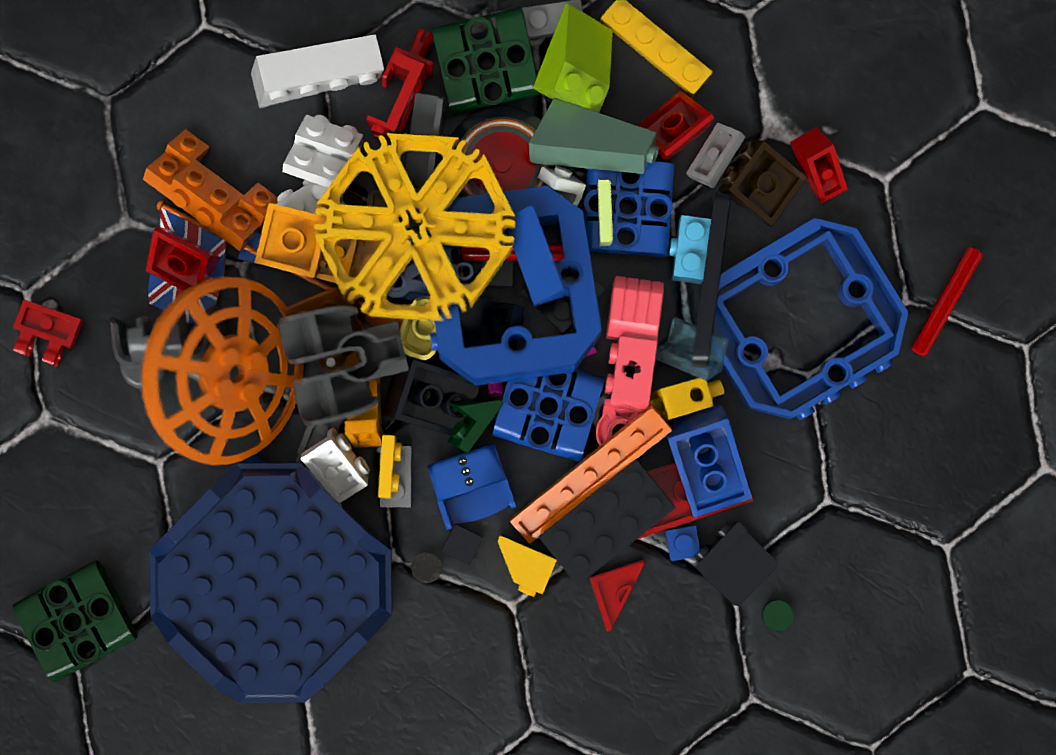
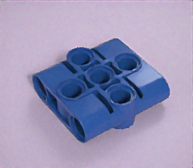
M666 162L649 163L644 174L636 173L638 181L634 184H627L623 181L621 175L624 172L586 168L583 216L589 252L651 257L669 256L674 164ZM598 180H609L611 182L613 242L610 246H600L598 212H594L589 207V202L594 198H598ZM627 200L633 202L636 206V211L628 215L621 212L619 208L620 203ZM654 203H661L666 208V214L661 217L654 216L650 211V206ZM624 230L631 232L634 236V241L629 245L621 244L617 239L619 232Z
M576 369L574 372L565 373L566 381L559 386L553 385L549 381L548 376H543L540 388H536L538 377L508 381L502 399L504 404L499 409L492 436L580 462L605 377ZM576 373L577 377L571 398L566 397L572 375ZM515 390H523L528 394V401L525 405L516 406L511 402V394ZM546 398H551L557 403V411L552 415H546L540 410V403ZM575 407L583 408L587 414L586 421L581 424L572 422L569 417L571 409ZM528 415L531 416L525 439L522 441L520 437ZM557 425H562L556 448L552 450L551 446ZM538 427L546 429L549 434L548 441L542 445L534 443L531 439L532 431Z

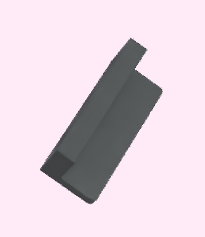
M415 93L410 135H442L447 97ZM408 151L405 171L412 185L423 187L438 165L439 153Z

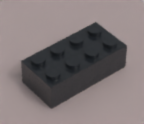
M636 459L540 535L539 538L578 586L676 507L640 461Z

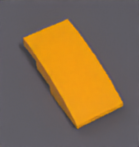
M269 202L254 263L337 283L314 233H322L315 232L313 225L324 224L327 218ZM342 239L338 241L335 249L347 275L357 277L383 241Z

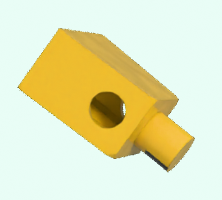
M700 377L651 393L649 404H652L666 421H670L713 407L712 400L724 397L725 393L719 379L707 383L704 377Z

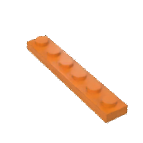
M651 404L510 518V523L531 544L672 431L671 425Z

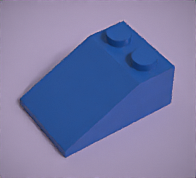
M721 404L668 421L672 431L666 437L694 518L752 499L732 430Z

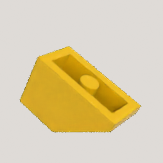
M500 535L497 542L514 583L519 584L517 590L532 597H535L536 592L543 595L557 559Z

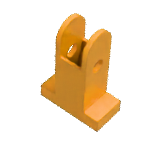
M353 351L347 357L345 368L359 364L356 351ZM380 378L368 381L372 395L379 396L380 399L376 406L364 413L348 417L347 421H345V434L354 448L382 446V435L384 433L382 431Z

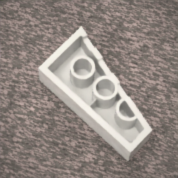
M375 34L256 56L251 76L259 108L329 90H341L360 83V85L375 83L378 81L377 78H380L383 73L384 66Z

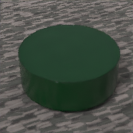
M772 600L762 610V620L771 630H786L793 622V610L788 603L782 600Z

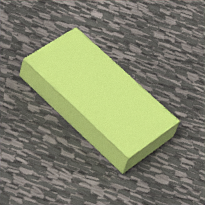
M598 180L600 246H610L613 242L611 182L609 180Z

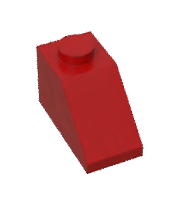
M817 127L790 142L797 164L802 173L807 177L806 180L821 204L848 190L834 144Z

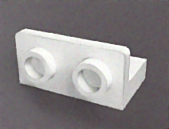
M334 428L328 430L325 439L301 454V460L320 484L341 503L368 485L370 470L366 461L360 456L357 458L353 453L347 437L342 433L338 434Z

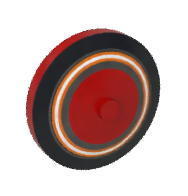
M496 106L482 109L464 119L450 135V137H459L460 142L462 140L467 142V148L463 152L464 155H472L476 148L480 150V159L483 154L485 155L503 192L548 186L538 178L542 166L554 169L556 166L530 162L529 142L541 119L520 108ZM473 178L466 183L456 198L489 193L480 179Z

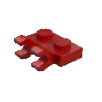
M23 299L12 327L15 330L21 331L13 351L30 357L34 348L35 337L47 340L49 344L42 361L58 367L63 356V348L73 349L83 320Z

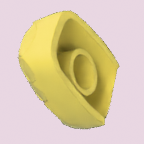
M430 296L416 298L410 306H424L426 302H429ZM403 319L400 334L407 357L424 362L428 361L435 354L436 351H432L430 332H436L435 321Z

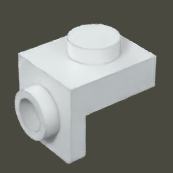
M542 166L538 175L540 180L551 188L558 190V194L575 206H578L586 184L572 175V171L561 166H555L554 169Z

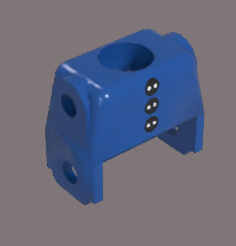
M495 443L470 450L468 454L464 452L427 465L436 493L437 503L447 530L453 528L452 524L476 521L493 515L509 505L511 509L516 508Z

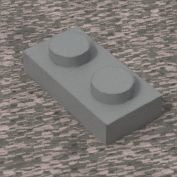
M717 122L686 174L691 179L714 188L745 139V136L740 131Z
M402 446L401 461L395 462V474H400L399 492H393V498H380V507H412V446Z

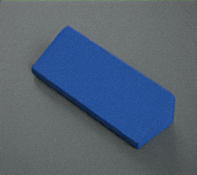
M534 206L526 207L514 214L515 219L512 220L515 221L516 228H507L506 230L509 236L514 237V244L512 246L534 306L563 297L564 288Z

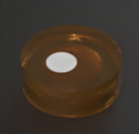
M346 351L319 358L321 369L325 373L344 369L349 353Z

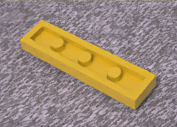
M615 0L600 18L601 23L613 30L617 36L690 96L693 97L712 75L713 71L626 0Z

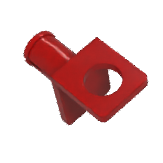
M418 29L409 51L398 47L395 48L382 76V88H388L394 75L391 62L396 52L424 63L427 76L432 77L434 63L425 59L432 42H434L433 34L427 31L426 36H423L425 30Z

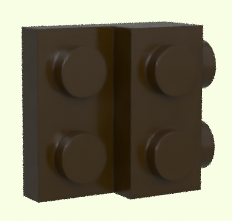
M753 140L752 143L749 141L740 148L738 152L740 160L735 167H728L722 174L720 180L723 184L719 190L731 193V200L737 205L748 209L767 226L773 227L807 177L765 141Z

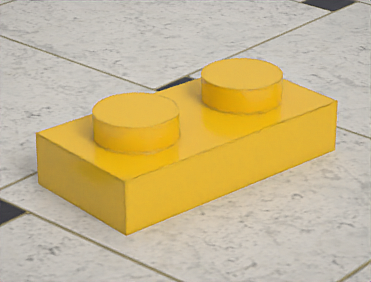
M382 435L379 498H393V492H399L400 474H395V462L401 461L402 443H397V436Z

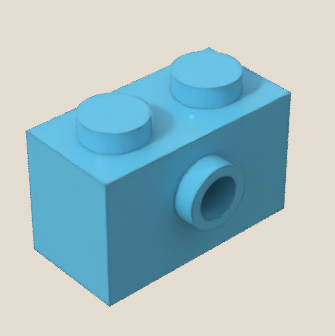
M681 215L678 221L676 238H671L669 256L674 257L672 281L695 284L703 282L711 219Z

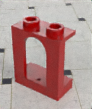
M398 52L395 53L391 64L395 76L405 82L387 123L369 115L366 118L371 132L374 133L373 137L379 140L378 136L382 135L385 137L387 144L391 142L387 133H404L413 113L415 93H422L428 79L424 63Z

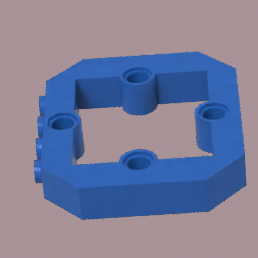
M548 186L504 191L503 193L514 214L533 205L541 226L558 225L563 260L557 264L556 269L564 288V295L569 296L574 334L533 339L527 329L521 326H514L504 332L501 344L464 349L458 310L460 306L458 304L450 305L449 311L452 317L450 319L444 316L442 308L438 309L443 321H435L436 332H430L432 351L439 350L440 360L474 385L574 372L600 339L602 329L583 211ZM489 194L455 198L447 211L492 214L495 206ZM428 230V231H426V232H427V234H428V236H429V238H430L431 235H430V232H429V230ZM507 230L503 231V235L509 236ZM442 245L452 265L450 246ZM572 272L578 276V279L572 283L566 282L562 279V275ZM423 281L424 291H428ZM517 339L523 341L526 346L521 351H514L509 347V343Z
M813 218L721 273L711 350L747 409L786 419L797 416L800 421L815 412L812 407L823 400L826 405L840 397L839 390L849 385L853 389L867 381L865 374L873 369L880 373L892 366L893 362L891 359L899 354L909 312L857 228ZM823 243L844 277V280L838 287L839 299L849 307L861 305L878 332L879 337L844 358H833L824 362L816 375L780 396L761 366L768 356L766 343L758 337L750 336L744 338L723 302L758 281L765 286L777 285L786 277L789 267L788 263ZM765 263H775L779 269L778 276H768L764 271ZM850 283H857L861 286L862 295L860 298L850 295L848 290ZM753 345L758 349L759 356L757 360L750 361L745 358L743 354L745 346ZM831 366H837L841 369L842 378L839 382H834L829 378L828 370Z

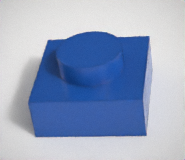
M696 526L665 530L670 561L693 558L700 550Z

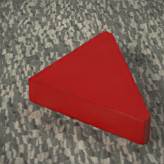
M643 559L589 577L607 632L612 630L645 565Z

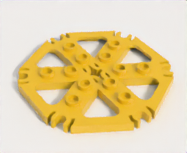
M387 133L391 141V145H388L385 137L380 135L378 137L381 147L378 150H372L369 144L365 142L366 157L361 153L360 147H358L316 203L319 207L315 209L316 215L326 217L327 220L324 224L313 225L315 232L322 233H314L315 238L344 299H346L348 293L350 294L347 300L351 305H353L357 298L362 297L365 299V303L361 307L363 313L369 312V316L443 321L438 312V309L442 308L444 316L450 319L452 318L449 311L450 305L458 304L461 310L465 312L466 304L463 297H466L472 308L513 250V246L504 245H513L514 237L503 235V231L507 228H516L515 221L512 220L515 219V215L485 155L483 154L480 159V150L477 148L470 156L463 154L467 148L465 140L460 142L459 137ZM406 151L440 153L443 157L442 161L418 194H416L400 161L401 155ZM366 171L372 174L388 208L342 205L341 197L360 172ZM473 178L480 179L484 183L495 206L492 214L447 211L466 183ZM408 213H410L413 220L415 219L416 223H423L419 226L421 240L412 229L406 230L410 227ZM428 230H429L430 235H431L430 238H429V236H428V234H427V232H426V231H428ZM412 238L414 245H411L409 239ZM342 239L383 241L357 277L347 275L335 249L338 241ZM442 245L486 248L490 252V259L474 282L465 285L459 282ZM413 258L430 294L429 302L424 306L394 305L389 303L386 298L388 291Z

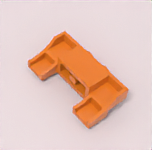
M185 129L168 143L165 152L146 168L143 180L170 199L176 206L197 219L200 224L209 228L238 251H241L264 224L269 202L278 203L277 196L259 183L254 185L245 195L240 193L199 162L207 155L209 146Z

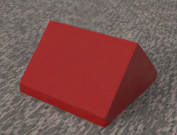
M680 90L637 126L656 132V146H659L657 157L661 162H668L711 126L714 117L709 111Z
M156 227L153 231L146 271L182 291H186L195 284L211 279L221 257L169 229Z

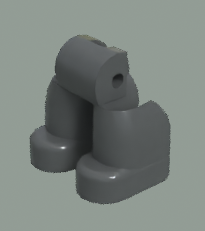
M212 305L205 312L209 316L211 313L222 308ZM181 314L171 328L161 355L180 357L184 343L192 330L187 331L186 314ZM148 316L137 318V328L127 329L126 338L124 322L115 317H110L113 353L115 359L120 363L122 376L129 385L143 390V358L149 337L157 320L148 321ZM226 319L215 324L222 336L228 335ZM206 334L197 343L190 360L201 362L205 351L212 344ZM159 368L158 387L168 377V369ZM188 373L190 378L199 382L198 374Z
M334 306L279 319L281 341L286 358L290 364L304 363L346 351H356L359 364L294 380L296 403L305 425L318 426L370 410L376 406L380 399L379 396L372 395L368 381L409 370L397 321L356 331L353 315L358 314V309L352 306Z

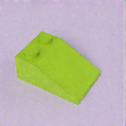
M565 4L533 89L551 99L556 98L600 113L610 87L613 30L574 6Z

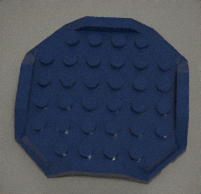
M237 462L149 551L151 619L167 643L212 687L239 703L306 702L352 659L392 615V548L369 532L319 483L304 462Z

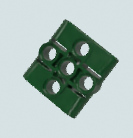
M522 7L432 28L452 114L541 94L533 89L537 78V71ZM492 18H495V20H496V25H497V29H498V33H499V38H500V42H501V43H499V44H498V42H497V37H496V33H495V29H494V25H493ZM478 22H483L488 27V34L482 40L476 39L472 34V28ZM461 25H464L469 51L466 49ZM514 45L521 46L525 51V57L519 63L512 62L508 57L509 49ZM485 52L491 53L495 58V64L489 70L483 69L479 64V58ZM455 59H460L465 64V72L459 77L454 76L450 72V63ZM504 71H507V73H508V78H509V82H510V86H511V91H512L513 97H510V96H509V91H508V86H507V81H506V77H505ZM473 78H476V82H477V86H478V91H479V95H480V99H481L482 104H479V102H478L477 92H476V88H475V84H474V79H473ZM491 82L498 83L502 88V94L497 100H492L486 95V87Z
M98 560L92 561L57 581L50 582L46 587L13 604L14 613L45 674L53 683L100 660L102 657L138 638L119 596ZM60 585L67 591V598L64 602L59 601L55 595L56 589ZM100 598L105 599L109 604V610L105 615L99 613L96 607ZM73 613L78 614L81 618L79 629H74L70 625L69 619ZM45 628H49L53 632L54 639L51 644L46 643L42 638V632ZM87 640L93 642L96 648L95 654L92 657L86 655L83 650L84 643Z

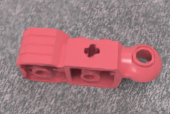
M616 276L613 281L606 338L618 341L617 343H612L610 347L608 364H614L613 374H608L606 377L604 394H609L610 398L604 400L603 415L596 427V440L599 446L612 436L614 426H625L648 408L664 293L663 282H651L650 280L635 278L627 279ZM628 366H632V370H635V374L631 377L626 376L627 372L624 373L625 368Z

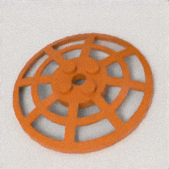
M218 277L195 284L181 293L165 309L149 337L142 368V389L146 410L155 430L164 442L178 454L190 460L209 465H228L243 461L257 454L268 446L282 431L296 406L294 380L303 378L304 363L295 364L294 376L287 375L288 360L283 349L279 324L275 327L266 316L251 309V290L269 298L284 317H286L284 311L287 306L273 291L260 283L245 278ZM231 287L239 288V307L223 308L208 316L197 302L204 295L216 290ZM187 309L198 325L186 339L180 357L161 355L171 328ZM239 317L237 335L222 336L215 324L227 318ZM251 319L261 324L270 334L260 345L249 338ZM206 334L212 344L205 351L201 362L190 360L197 343ZM275 346L279 354L280 374L269 372L266 357ZM236 365L238 375L232 381L230 379V371ZM159 368L177 371V392L183 408L167 419L159 398ZM188 373L198 374L202 395L193 402L188 389ZM266 385L277 386L272 401L264 411L259 402L260 396ZM285 387L291 388L288 401L281 416L273 428L270 429L268 419L279 405ZM209 405L224 410L219 428L209 424L199 414ZM249 408L254 421L243 427L231 429L236 411ZM190 420L199 430L214 436L215 440L209 455L189 447L173 430ZM258 429L261 440L250 449L232 456H221L227 439L242 437Z

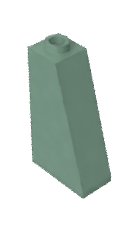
M556 98L551 102L529 142V157L532 163L644 174L649 163L654 164L659 152V146H656V132Z

